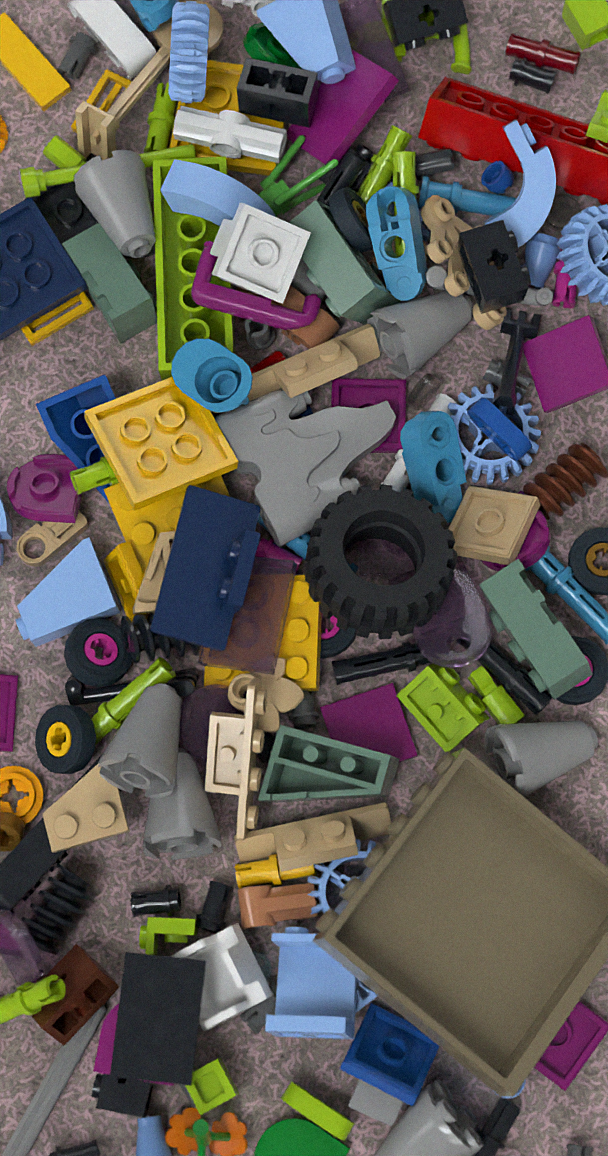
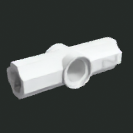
M181 106L174 120L173 136L176 140L210 147L214 153L226 156V158L236 159L241 155L279 163L285 150L287 130L251 122L247 116L232 110H223L219 114Z

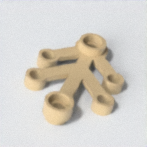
M432 195L421 208L422 220L431 230L427 253L430 259L437 264L449 258L448 275L444 279V285L450 295L458 297L469 289L470 282L456 246L460 233L474 228L455 216L454 207L447 199L438 195ZM476 303L473 306L472 312L477 324L485 330H490L503 322L507 310L506 307H502L481 314Z

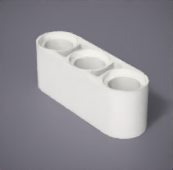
M71 0L68 3L72 15L75 18L78 16L85 24L83 28L96 43L99 41L107 49L106 55L118 68L121 66L127 72L128 76L126 78L128 80L137 76L157 53L150 41L114 0Z

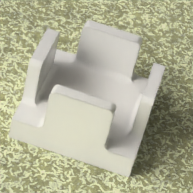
M239 203L233 220L223 219L211 248L210 254L218 257L212 275L247 291L283 304L311 232L245 203Z
M238 923L229 926L217 934L203 938L172 955V957L207 961L200 1014V1025L204 1032L274 996Z

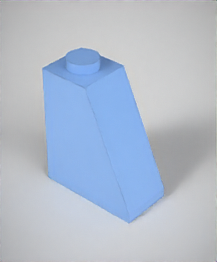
M275 0L256 10L258 18L303 70L317 72L319 81L325 84H334L343 80L345 74L356 69L338 0Z
M89 537L82 540L18 604L17 607L21 617L15 619L23 640L30 639L37 647L70 634L76 626L86 620L107 619L120 613L95 547Z

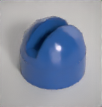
M502 161L490 164L484 170L481 177V183L495 194L506 193L505 189L508 186L512 187L514 182L512 171Z

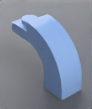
M515 119L502 127L522 166V188L512 205L485 220L484 223L487 225L503 220L507 231H513L519 248L530 240L545 222L555 196L556 174L548 146L545 145L533 152L530 146L536 144V140L527 123L520 126Z
M174 159L160 189L173 212L201 217L218 226L221 225L223 219L233 220L239 203H245L276 217L268 204L250 188L220 171L197 163Z

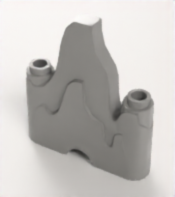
M281 388L249 401L247 405H241L232 411L224 412L214 417L238 460V467L235 470L240 474H251L259 480L254 490L256 496L254 504L260 507L259 514L277 546L280 547L311 531L316 519L321 518L322 510L329 502L336 504L338 496L342 493L351 491L353 495L357 494L358 487H361L355 477L348 479L344 476L359 460L379 447L391 435L396 416L388 401L365 408L330 407L309 416L292 420L306 411V406L311 404L310 395L306 391L290 398Z

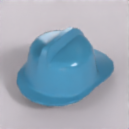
M210 339L192 340L185 343L176 352L171 369L175 385L201 406L210 411L221 413L232 411L242 404L247 405L249 403L248 395L252 388L253 376L250 367L243 359Z

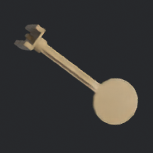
M179 0V2L185 3L186 1H197L198 4H206L210 10L209 54L219 45L223 37V19L218 10L207 2L201 0ZM172 17L168 21L159 24L160 28L153 31V36L161 48L107 112L98 109L86 101H83L75 110L78 152L85 158L90 153L96 156L100 155L102 161L113 157L111 151L116 150L115 132L120 126V121L170 63Z

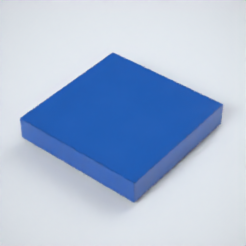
M371 1003L341 1064L340 1070L413 1106L440 1046L412 1023Z

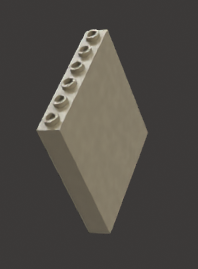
M464 747L452 754L447 751L437 761L433 768L437 774L429 784L426 782L422 783L410 798L414 805L406 815L400 813L387 829V832L391 834L383 846L377 844L370 851L363 862L367 868L359 878L353 876L346 883L339 894L343 900L335 911L330 908L322 915L315 926L319 932L312 941L497 1095L514 1097L608 959V867Z

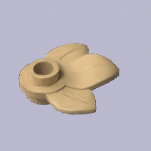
M271 657L257 662L250 673L236 676L229 685L228 698L230 703L237 710L244 712L245 715L246 699H243V694L247 691L248 684L254 678L262 679L261 690L267 691V705L265 714L259 715L258 729H263L264 732L278 731L280 728L279 713H285L294 709L304 698L303 691L296 683L283 678L286 669V660L283 658Z

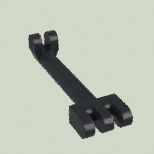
M506 308L507 313L501 324L500 333L511 336L500 388L494 393L492 404L498 409L500 405L506 406V414L513 416L517 400L515 386L525 338L533 339L537 337L541 315L534 313L531 323L525 322L527 312L519 311L518 320H513L512 309Z
M195 669L175 671L176 676L169 680L166 685L173 687L176 690V694L180 697L191 695L199 680L198 671ZM71 674L65 683V690L70 705L75 706L110 701L130 683L86 689L85 684Z

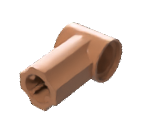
M306 883L275 888L272 885H262L238 889L242 929H253V927L266 925L275 926L277 922L296 921L318 917L317 913L310 914L312 913L311 908L316 906L315 897L308 895L311 891H315L314 884Z

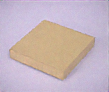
M469 485L448 528L454 535L455 545L453 549L457 552V556L504 565L514 562L540 507L538 497Z

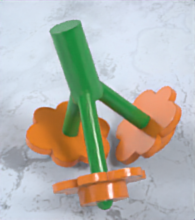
M188 1107L182 1111L181 1115L174 1114L170 1117L169 1124L171 1128L166 1131L165 1141L170 1147H177V1152L180 1155L186 1156L192 1150L197 1152V1156H206V1146L208 1145L212 1153L220 1154L221 1156L242 1155L247 1150L248 1143L244 1137L247 1133V1125L244 1122H239L237 1115L233 1112H226L221 1116L220 1121H214L211 1132L208 1122L205 1119H200V1113L196 1108Z

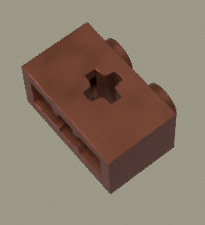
M77 943L43 978L57 975L58 979L56 981L62 979L66 988L65 996L57 1002L42 1006L40 1012L31 1015L41 1029L63 1046L120 988L102 965Z

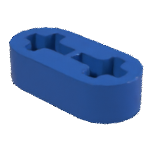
M481 397L467 411L473 423L514 461L518 462L532 448V444L526 435L489 400Z

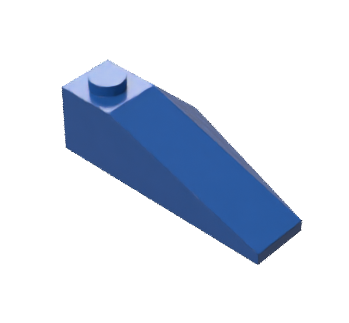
M105 374L36 403L51 440L78 469L99 462L100 458L104 456L84 417L86 410L116 399ZM109 483L103 486L96 487V489L109 503L107 496L104 492L105 488L110 487Z

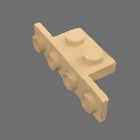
M366 324L253 373L252 388L248 395L249 400L252 401L281 388L290 398H293L358 369V366L378 358L380 351L374 328L370 324Z
M255 678L247 686L245 715L212 712L209 722L205 791L239 795L237 840H245L248 832L251 829H256L259 815L258 806L253 805L254 791H259L262 772L261 768L256 767V755L262 752L264 745V730L258 728L259 715H264L266 711L267 691L261 690L262 679Z
M383 802L248 832L245 840H237L236 835L234 840L240 864L267 860L269 855L277 854L282 872L359 855L355 839L362 841L390 835L387 829L391 824L388 805Z

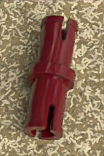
M511 33L505 56H512L522 60L525 57L527 61L535 63L536 66L542 68L547 66L575 75L581 52L553 46L551 41L546 39L539 42Z

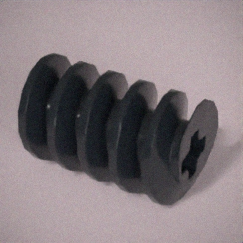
M154 612L149 614L148 619L143 614H136L132 622L128 616H122L121 618L123 645L126 652L131 654L135 664L140 662L141 652L143 651L146 652L150 662L155 660L156 650L158 649L161 650L165 660L170 658L171 648L174 647L180 658L185 656L186 646L191 647L195 656L200 653L201 646L151 632L150 625Z
M59 863L56 867L62 874V879L48 878V882L54 891L40 890L39 895L45 904L42 906L31 903L29 907L36 915L35 919L22 916L20 920L27 931L14 930L40 950L54 955L58 954L59 948L53 940L67 941L69 938L62 926L71 928L77 926V922L71 913L83 915L86 912L80 900L93 901L95 899L94 894L89 889V886L92 885Z

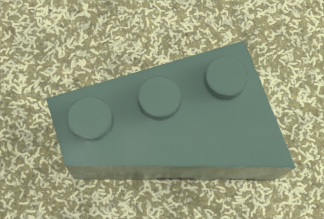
M315 200L289 222L311 232L301 259L304 260L309 268L306 270L307 276L316 287H322L328 296L325 302L337 317L343 316L366 325L367 320L373 317L370 314L372 311L397 304L401 301L396 299L384 287L377 276L381 272L375 263L369 265L363 254L348 242L336 224L329 206Z
M99 223L62 243L64 250L84 279L88 292L120 344L157 323L155 312L157 310V301L155 297L139 281L141 276L131 260H125Z
M517 559L479 584L491 610L486 616L498 633L503 630L506 631L511 639L507 646L517 661L520 663L526 660L530 665L532 671L528 673V676L538 691L541 693L547 690L555 700L593 675L589 662L562 622L557 620L544 602L546 599L541 591H536L524 571V566Z
M280 725L258 801L276 803L389 797L400 759Z

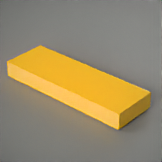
M3 12L0 15V63L42 111L45 112L72 91L71 87L10 17Z

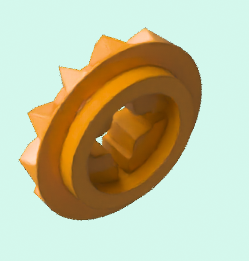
M21 766L1 768L0 798L9 794L10 781L13 782L16 791L23 792L24 794L29 793V796H24V799L18 800L16 813H14V809L9 802L0 800V812L17 815L24 822V825L32 822L42 809L43 795L45 793L39 778L33 772Z

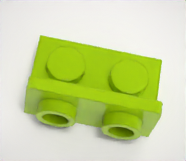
M439 661L428 665L396 696L446 753L447 751L451 752L477 727L484 724L489 719V716L484 712L486 707L481 699L473 693L468 694L461 686L458 673L450 665L442 664Z

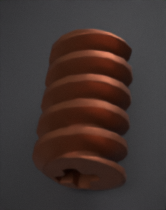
M580 443V445L572 444L568 449V454H560L557 458V464H548L545 469L546 474L538 473L534 478L535 484L531 482L526 483L523 487V492L526 495L538 497L540 502L539 510L546 520H550L549 512H553L559 517L564 515L560 506L561 502L570 507L575 505L571 496L573 492L582 498L586 496L582 484L586 483L592 488L597 487L598 484L594 477L595 473L606 479L608 471L600 457L585 443Z

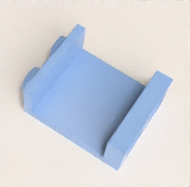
M286 927L285 933H272L271 941L280 947L275 1015L266 1014L265 1031L275 1037L354 1039L357 978L312 941L317 934H309V929Z

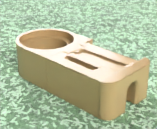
M78 511L76 523L44 521L42 526L36 523L19 538L17 553L22 561L29 566L37 567L44 565L89 527V523L80 511ZM34 539L45 543L43 555L36 559L25 555L27 543Z

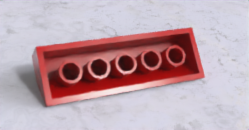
M446 76L429 97L418 138L427 141L426 143L429 146L441 150L449 148L461 152L462 157L471 161L484 160L490 163L502 161L510 168L512 173L515 171L523 173L521 163L502 127L516 119L520 126L527 123L536 140V144L530 146L533 152L545 145L548 146L554 162L556 185L563 187V190L571 195L583 196L585 194L598 199V202L602 205H608V143L586 136L589 124Z

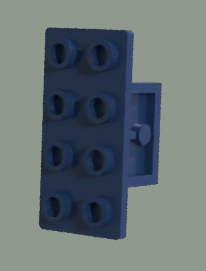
M189 485L187 487L150 625L151 632L219 652L225 650L234 614L243 607L261 533L255 532L260 513L258 505Z

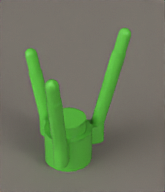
M300 135L291 145L270 175L259 183L264 190L257 195L268 204L276 217L280 213L285 214L296 205L322 192L326 186L324 183L295 197L296 194L338 165V160L333 159L290 189L283 180L276 184L275 180L305 141L303 135Z

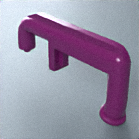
M206 241L204 243V250L199 258L191 289V296L196 304L283 330L306 327L316 320L321 305V299L316 294L305 297L303 309L300 312L272 304L271 299L262 295L257 297L212 284V272L218 257L210 254L214 242Z

